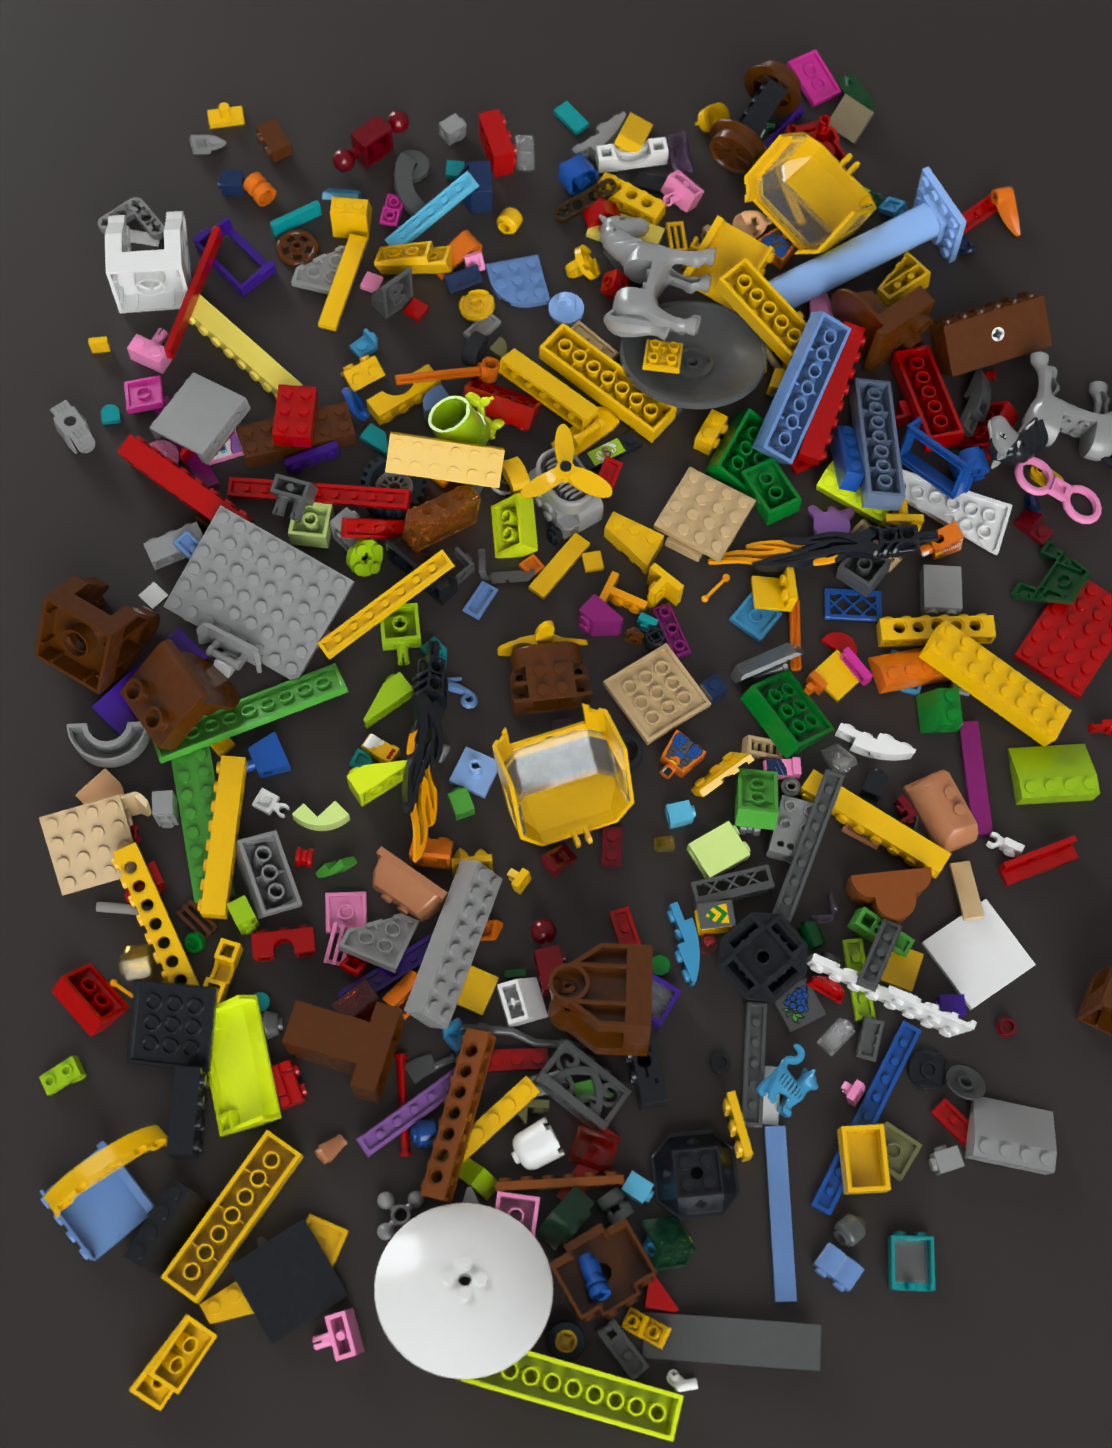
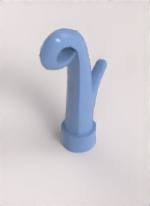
M447 677L449 683L448 691L463 695L460 700L461 705L466 709L476 707L478 704L477 695L469 688L456 683L461 681L462 677Z

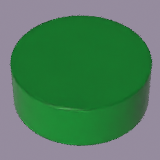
M199 932L190 933L184 939V946L190 953H198L205 948V938Z
M657 955L653 957L652 973L658 977L665 976L670 969V962L665 956Z

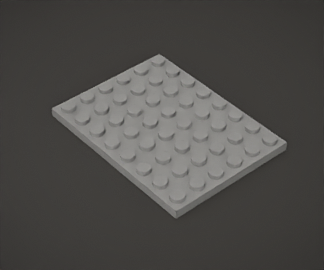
M220 505L163 607L196 626L202 623H210L257 647L262 664L292 680L299 678L304 673L319 646L317 642L323 639L355 581Z

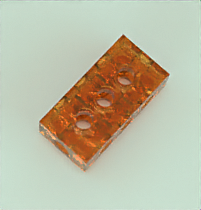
M464 484L452 491L441 494L435 499L428 500L416 508H411L406 512L402 538L415 552H418L476 524L481 497L469 484Z

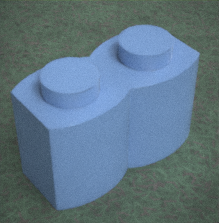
M830 1242L826 1244L812 1264L816 1267L814 1271L823 1278L829 1277L834 1281L832 1285L841 1292L844 1290L849 1292L865 1270Z

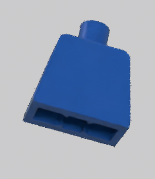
M275 732L248 748L251 758L247 760L246 773L256 769L259 777L265 778L291 771L288 759Z

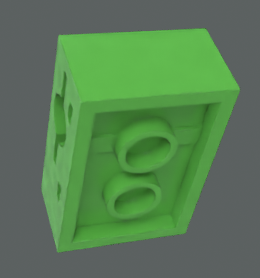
M738 768L740 771L737 772L735 781V826L775 830L779 814L778 772Z

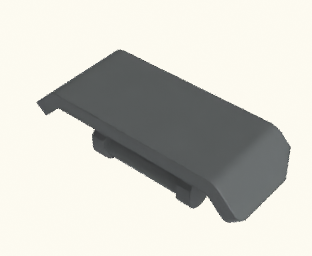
M785 643L735 665L730 677L735 684L749 677H752L754 683H758L759 680L782 670H788L786 661L805 653L799 646Z

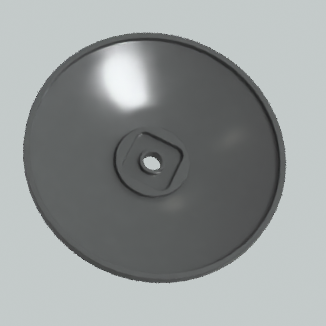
M680 300L659 305L665 312L682 319L689 318L692 315H701L698 334L692 336L686 333L681 336L677 333L669 332L665 340L666 342L683 343L679 374L642 370L647 339L664 340L653 335L636 338L622 337L620 361L631 383L650 398L674 407L710 409L734 403L755 389L761 381L766 368L767 349L765 342L737 312L715 303Z

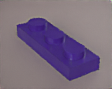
M337 440L283 459L288 474L298 473L306 467H313L322 461L335 459L340 455V449Z

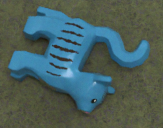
M800 1044L794 1045L797 1056H786L781 1060L780 1065L772 1071L770 1076L765 1078L755 1089L761 1097L768 1093L767 1098L772 1104L778 1101L777 1095L780 1093L783 1099L776 1111L786 1118L791 1116V1108L802 1101L808 1091L817 1090L819 1087L817 1077L814 1075L815 1069L808 1071L807 1068H803L798 1081L787 1069L788 1065H797L805 1058V1050Z

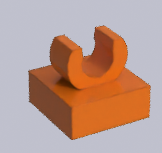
M814 670L805 681L807 685L803 691L808 696L813 692L819 696L825 690L828 683Z

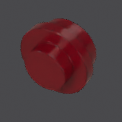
M1002 1017L996 1022L995 1028L1001 1037L1009 1038L1016 1033L1017 1026L1013 1019Z

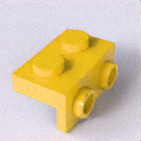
M367 354L359 359L360 363L356 365L350 363L343 367L344 371L340 374L344 376L352 390L357 391L385 376L375 355L370 357Z

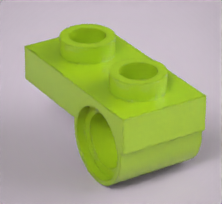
M71 1056L39 1076L47 1096L69 1084L81 1081L87 1074L79 1057Z

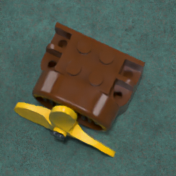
M549 620L541 623L534 635L520 637L497 648L499 656L511 657L512 673L510 675L509 691L513 716L582 708V703L590 707L593 691L590 690V677L587 667L582 664L579 646L588 645L587 640L563 638L554 634V623Z

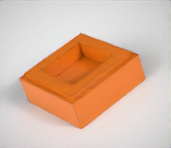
M534 553L520 562L518 566L521 570H524V573L535 569V575L531 579L540 574L545 568Z

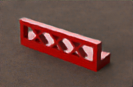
M1074 835L1003 862L997 870L1005 886L1077 860L1079 856L1073 846L1077 838Z

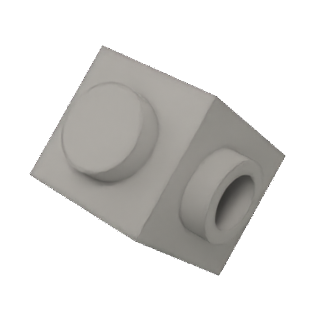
M454 113L439 123V135L449 146L457 141H461L466 136V122Z
M946 1145L934 1148L935 1152L929 1155V1165L931 1170L935 1171L936 1176L965 1166L957 1145L947 1148Z

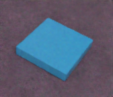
M327 188L323 192L322 199L332 200V197L361 199L362 191Z
M751 592L730 617L729 621L760 643L783 613L775 610L755 609Z

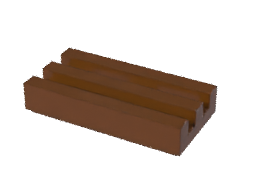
M190 899L186 905L184 904L175 913L193 932L201 933L183 915L187 912L207 933L203 935L206 941L219 927L210 918H204L213 927L209 930L189 909L192 906L200 914L198 906Z

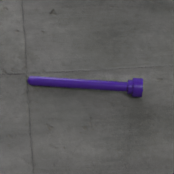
M801 105L794 113L789 114L764 142L766 150L793 120L802 117L804 109Z

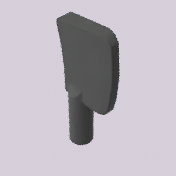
M428 1054L405 1064V1069L414 1084H418L424 1078L437 1072L438 1069L454 1063L456 1059L451 1054L435 1062L432 1055Z

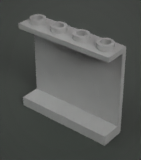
M193 372L186 379L180 390L175 393L169 404L164 407L157 419L152 422L149 429L155 439L159 440L163 436L197 453L201 462L208 465L251 407L245 397Z

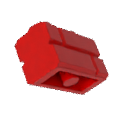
M287 1060L271 1066L280 1109L283 1111L306 1102L304 1096L308 1095L304 1083H299L297 1076L301 1074L297 1063L293 1064L291 1060Z

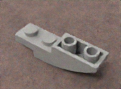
M626 113L616 114L605 123H600L596 127L595 136H590L586 141L572 148L571 158L581 153L586 158L590 157L594 161L596 146L614 144L626 121Z

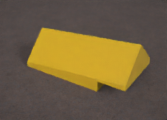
M432 241L383 246L379 248L374 266L382 275L400 274L408 267L412 269V274L453 273L451 245L433 247Z
M186 1314L128 1391L161 1411L173 1392L176 1394L180 1393L217 1335Z

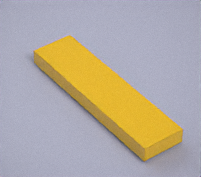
M575 532L529 585V590L544 600L581 557L582 553L589 548L590 542Z

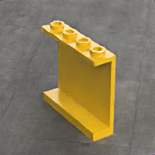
M717 215L697 251H704L708 248H717L714 266H707L705 264L698 268L687 266L683 276L699 277L703 274H712L709 292L697 291L722 306L735 311L715 289L719 278L745 257L764 276L766 271L764 268L767 263L770 264L774 259L775 250L772 246L763 244Z

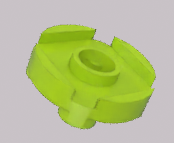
M370 538L358 539L355 541L357 543L348 549L346 555L347 566L354 574L361 577L378 573L383 559L382 546ZM367 553V559L365 561L362 560V557Z

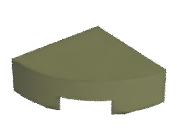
M501 336L489 348V352L498 359L507 354V345Z

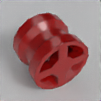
M297 847L295 867L303 865L307 868H312L314 848L306 850L302 847Z

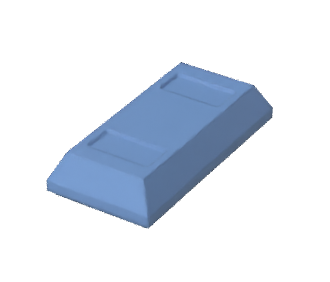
M482 580L462 611L479 620L499 589Z

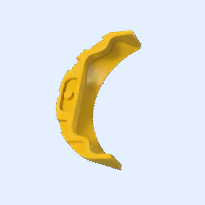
M158 1125L148 1126L118 1139L80 1163L61 1178L44 1196L55 1217L59 1218L60 1213L70 1206L79 1194L147 1151H155L162 1146L167 1147V1135Z

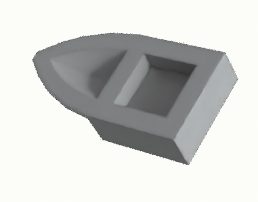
M190 135L189 138L193 154H210L211 151L220 149L227 143L225 140L213 135Z

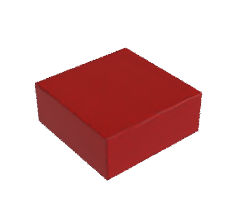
M414 297L404 309V314L419 323L429 311V306Z

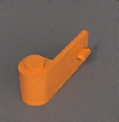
M468 230L461 232L447 245L452 247L453 269L464 260V255L479 250L482 252L483 245ZM436 273V275H437L441 280L444 279L443 276H446V275L449 274V273Z

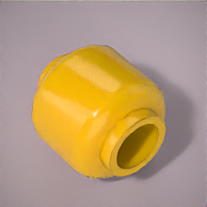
M506 207L497 218L499 230L504 234H514L522 224V215L517 209Z

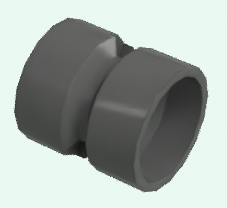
M619 1186L596 1201L600 1210L607 1213L606 1219L611 1226L624 1218H628L635 1212L629 1201H624L625 1195ZM618 1204L621 1209L615 1213L612 1208Z

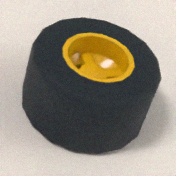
M572 1321L557 1322L550 1328L546 1337L548 1352L553 1358L569 1362L577 1359L585 1348L586 1339L584 1332L579 1325Z

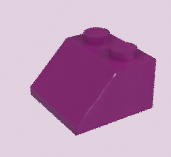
M594 594L579 609L577 624L583 633H588L590 636H619L622 631L624 618Z

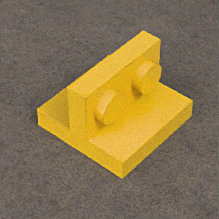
M654 562L649 569L647 584L650 585L648 588L649 593L646 596L648 598L647 607L652 610L664 597L677 606L681 601L684 585Z

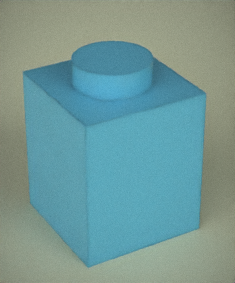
M689 800L668 804L664 809L669 829L690 825L693 823L694 817H696L694 805H690Z
M632 1171L621 1191L642 1205L644 1201L648 1203L652 1198L654 1191L651 1189L654 1184Z

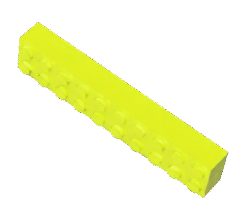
M528 1351L516 1363L497 1373L473 1379H456L672 1442L674 1441L684 1397L683 1395Z

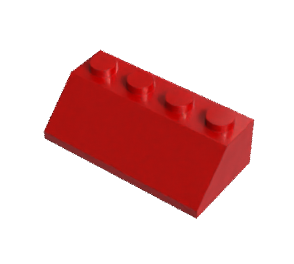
M476 377L465 385L462 395L465 398L468 392H473L481 398L493 396L494 399L490 401L488 406H485V416H488L490 419H502L505 425L512 424L522 431L530 430L533 427L542 407V403L533 397L493 383H486Z

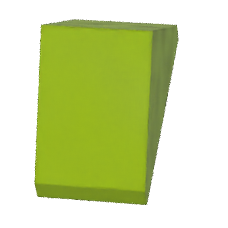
M470 1158L462 1164L459 1179L469 1187L471 1186L474 1191L488 1201L495 1192V1182L499 1181L484 1167Z

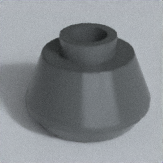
M265 1011L261 1014L265 1038L268 1040L279 1035L280 1030L284 1029L283 1018H279V1014Z

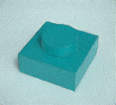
M643 612L640 613L637 626L642 631L647 632L648 629L657 627L658 619Z

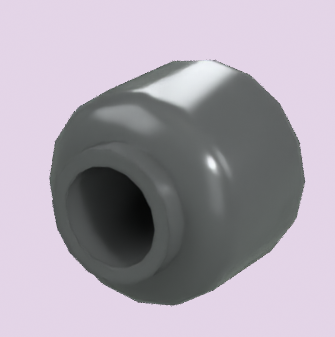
M852 1214L845 1215L834 1226V1237L842 1246L853 1247L866 1235L865 1222L861 1217Z

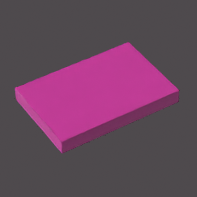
M816 49L787 62L786 65L798 76L801 90L812 107L841 94V89Z

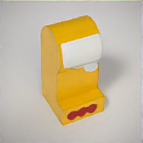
M369 734L361 745L362 750L368 752L381 763L397 761L400 756V748L390 745L384 740L382 741L374 734Z

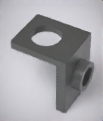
M457 546L454 549L455 557L465 566L455 576L459 585L475 572V565L472 562V557L467 552L464 553Z

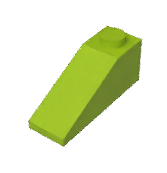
M401 672L391 674L386 678L363 719L366 729L411 699L414 689H412V686Z

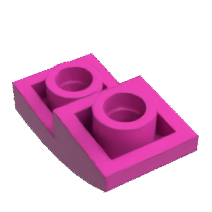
M387 193L385 206H383L380 217V224L393 227L398 226L404 205L397 195Z

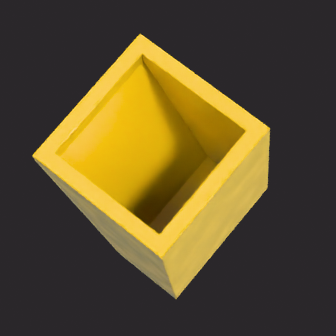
M332 197L330 217L333 237L349 238L351 233L367 237L369 240L373 212L369 200Z

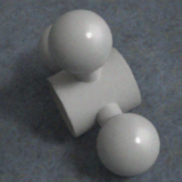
M385 1191L379 1194L377 1198L378 1205L383 1209H390L392 1219L389 1223H382L378 1227L377 1235L380 1239H391L396 1226H404L411 1220L410 1211L413 1208H420L425 1202V1197L420 1195V1191L411 1192L408 1196V1203L397 1206L394 1204V1196L390 1192ZM398 1210H405L407 1212V1217L404 1221H397L395 1219V1214Z

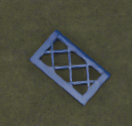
M824 588V620L878 622L882 618L881 591H872L868 596L875 597V602L871 604L865 596L855 590ZM830 595H837L840 598L833 602L830 599ZM846 596H857L859 599L852 603ZM842 599L850 605L845 611L836 605ZM861 600L869 606L864 612L855 606ZM834 607L841 614H830V609ZM853 608L860 615H847L846 613ZM870 609L875 612V616H866L865 614Z

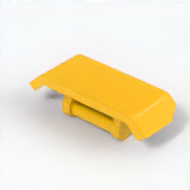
M630 112L614 145L620 151L629 153L640 152L653 124Z
M599 406L598 417L583 431L578 430L574 426L570 428L574 443V454L576 456H580L604 438L620 422L607 407ZM555 440L551 442L552 448H555Z

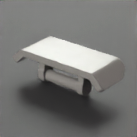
M202 623L197 627L196 633L199 644L212 643L208 647L206 655L215 657L232 666L237 671L247 661L255 665L257 673H262L257 647L210 623ZM218 647H219V648H221V649H223V650H226V651L230 652L231 654H233V655H235V656H237V657H239V658L236 660V659H234V658H232V657H230V656H228V655H226V654H224V653L218 651L217 649H218Z

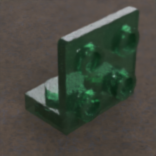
M672 1216L643 1220L641 1225L656 1248L651 1259L655 1270L686 1267L696 1248L678 1219Z

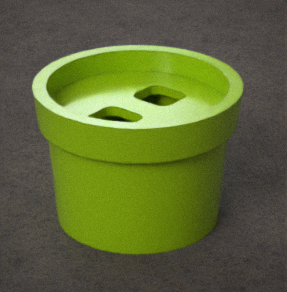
M449 396L440 400L429 413L428 423L436 438L486 445L490 438L491 428L488 421L462 396Z

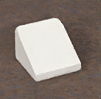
M226 650L222 652L236 660L239 658ZM218 659L214 660L213 665L227 678L235 671L232 666Z

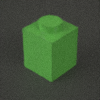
M457 787L452 789L451 793H448V801L456 821L475 814V808L467 787Z

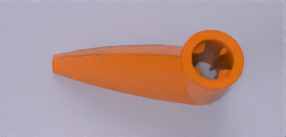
M1008 186L993 189L991 191L992 203L997 206L999 214L1008 229L1016 237L1020 236V223L1013 188Z

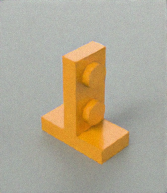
M612 571L599 598L606 604L608 601H611L615 606H623L633 614L645 613L648 602L615 588L618 583L619 573Z

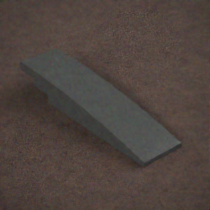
M644 1312L645 1315L672 1330L663 1349L643 1339V1358L820 1371L821 1325Z

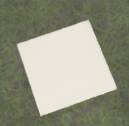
M153 582L138 596L153 609L168 594Z

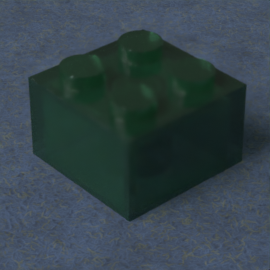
M575 1185L535 1233L556 1250L560 1244L565 1245L568 1243L572 1236L584 1224L583 1222L592 1214L590 1209L595 1203Z

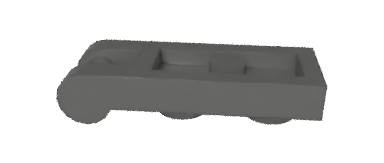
M613 1317L608 1319L604 1326H599L595 1329L597 1335L607 1346L631 1381H634L649 1368V1365ZM614 1330L617 1335L610 1340L607 1334Z

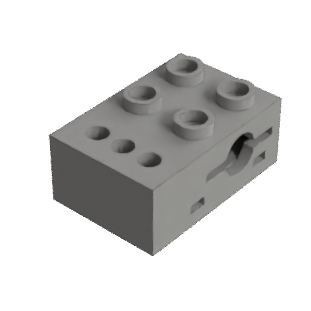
M782 795L778 804L779 814L776 828L771 832L765 857L791 863L813 803Z

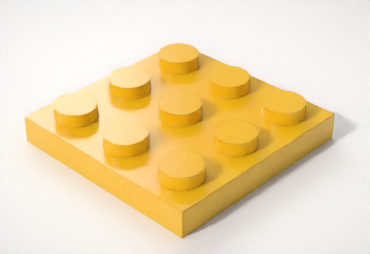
M734 1090L726 1093L722 1109L725 1117L729 1116L730 1119L728 1130L730 1136L735 1137L736 1140L734 1145L736 1157L741 1158V1161L745 1162L751 1159L753 1151Z

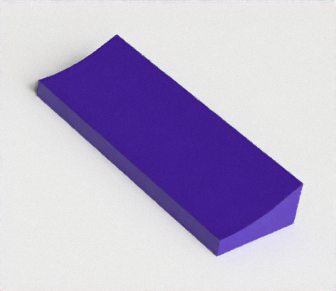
M180 627L167 638L172 640L178 650L195 654L206 661L209 660L208 656L198 648ZM148 656L92 706L95 713L119 736L125 731L127 722H140L120 694V690Z

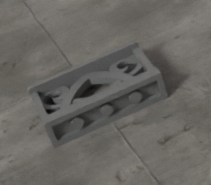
M568 1039L561 1042L548 1062L532 1081L597 1135L605 1131L614 1115L631 1093L625 1082L613 1077L609 1069L601 1067L595 1062L593 1056L582 1052L574 1041ZM565 1053L574 1060L573 1063H569L566 1058L565 1066L567 1069H564L560 1062L561 1055ZM555 1063L560 1072L550 1077L547 1075V1072ZM570 1076H590L594 1088V1096L582 1095L579 1098L574 1097V1082ZM563 1078H565L569 1084L568 1090L562 1087V1083L566 1084V1081ZM607 1088H610L617 1094L615 1102L603 1101V1097L609 1098L612 1096L607 1093ZM584 1100H591L594 1103L589 1102L590 1107L588 1108L584 1105ZM602 1106L611 1108L604 1119L599 1117Z

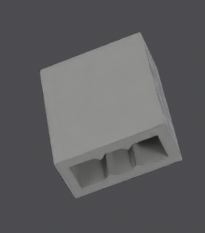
M923 565L919 572L920 614H926L931 617L945 614L958 616L963 609L961 566Z

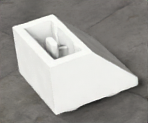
M536 977L519 978L497 984V992L508 1027H516L548 1017Z

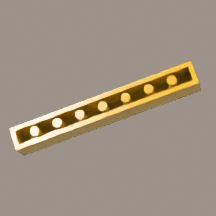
M221 755V761L217 762L216 773L219 776L218 781L214 782L216 798L211 803V812L214 813L213 820H209L208 831L211 832V836L206 841L208 858L204 859L203 871H206L205 879H202L200 884V891H203L202 899L198 901V911H200L203 918L228 919L229 910L226 904L230 903L236 843L239 834L248 764L246 757Z
M814 769L799 792L803 800L811 803L814 802L823 777L821 773ZM841 786L831 813L837 821L842 824L849 823L856 833L866 835L870 838L871 842L884 846L890 854L900 856L912 867H931L932 877L937 878L951 853Z

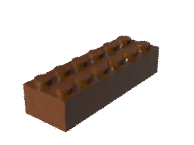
M347 401L317 408L312 448L274 445L272 437L274 418L237 426L247 469L284 461L283 459L337 440L339 448L357 444Z

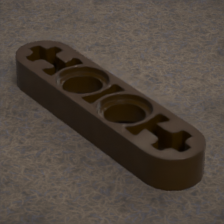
M607 178L558 205L554 210V217L560 223H565L575 218L600 197L608 199L615 195L618 188L616 182L611 178ZM607 184H609L610 186H612V190H611V191H609L608 189H606V188H607V187H606ZM599 188H601V190L603 191V196L601 195ZM591 192L598 193V198L594 201L589 200ZM581 201L583 203L582 207L578 210L574 209V202ZM567 206H570V209L573 213H570V211H568L569 209ZM561 210H563V212H565V213H564V214H565V217H563V218H562L561 216H559V215H560V212H559V211H561Z

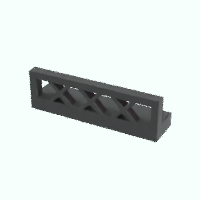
M768 864L690 883L695 909H697V904L724 900L736 901L770 893L775 888ZM765 870L768 881L760 882L754 879L756 872ZM743 876L749 879V882L746 886L741 887L734 883L736 878ZM723 880L730 884L728 889L720 891L715 888L718 881ZM705 885L710 888V891L707 895L699 897L696 886Z

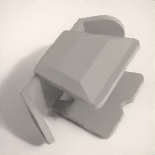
M64 400L49 409L55 416L53 419L57 432L75 454H77V451L72 441L82 453H89L94 449L95 440L85 417L74 406L71 407L68 401ZM67 417H74L76 419V423L72 426L65 425L64 421Z

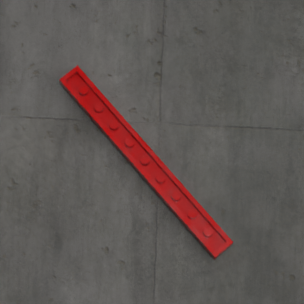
M229 477L228 497L277 500L276 495L270 492L274 480ZM312 483L318 488L314 500L317 503L409 510L412 492L408 489Z

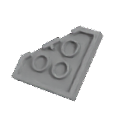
M341 245L327 255L324 253L312 259L313 261L306 265L301 264L297 266L291 281L292 286L329 294L345 246Z
M399 913L393 915L392 918L379 919L366 923V926L347 929L338 950L396 973L418 927L419 920Z

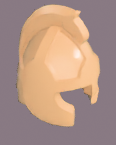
M755 210L743 211L733 219L734 227L755 239L763 234L767 225L773 223L763 213Z

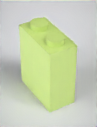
M729 821L694 840L687 846L686 850L705 879L724 874L748 860L750 856L748 844L745 841L742 842L739 837V830L735 825H731Z

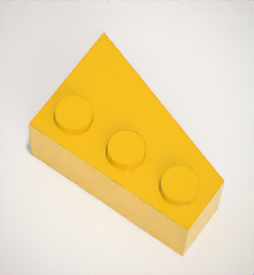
M907 251L903 259L896 264L892 273H889L878 287L877 297L887 307H890L920 285L924 289L929 287L931 272Z
M614 511L604 529V537L647 575L663 545L664 535Z

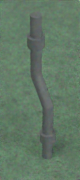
M462 1023L461 1032H465L466 1028L490 1032L491 1034L510 1035L533 1047L557 1049L561 1042L565 1040L536 1039L513 1027L490 1026L487 1023H478V1025ZM575 1042L581 1051H585L583 1043Z

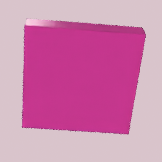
M161 375L124 382L128 415L165 407Z

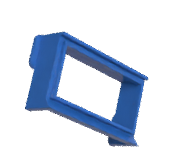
M917 416L913 422L907 425L908 429L900 447L901 463L952 500L962 493H967L973 482L971 474L978 458L974 457L965 462L919 430L922 418ZM915 438L960 469L955 483L910 451Z

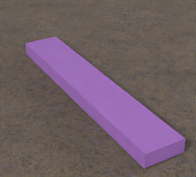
M455 1068L356 1139L367 1157H370L415 1124L417 1120L422 1119L444 1103V1099L449 1093L450 1078L454 1074Z

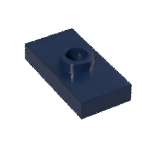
M478 265L443 276L449 294L483 282Z

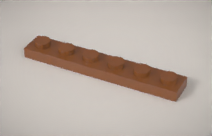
M618 1171L606 1172V1176H597V1173H585L584 1177H576V1174H564L563 1178L555 1179L554 1175H544L539 1180H533V1176L520 1177V1181H512V1178L505 1177L499 1178V1182H495V1193L497 1191L523 1192L623 1186L624 1175H619Z

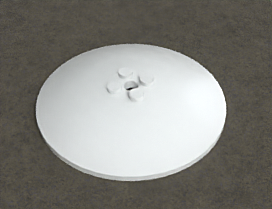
M454 1203L435 1207L419 1214L407 1222L389 1241L383 1251L376 1271L374 1286L375 1305L379 1321L386 1336L407 1360L421 1369L439 1376L473 1379L485 1377L508 1368L526 1355L535 1345L550 1315L553 1299V1280L551 1269L542 1247L532 1233L519 1221L489 1206L473 1203ZM466 1276L470 1278L471 1283L467 1286H462L458 1280Z

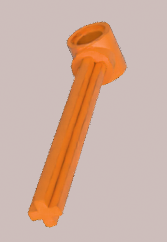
M485 357L482 362L477 363V366L395 375L396 385L475 376H478L479 379L486 383H493L497 380L500 362L494 357Z

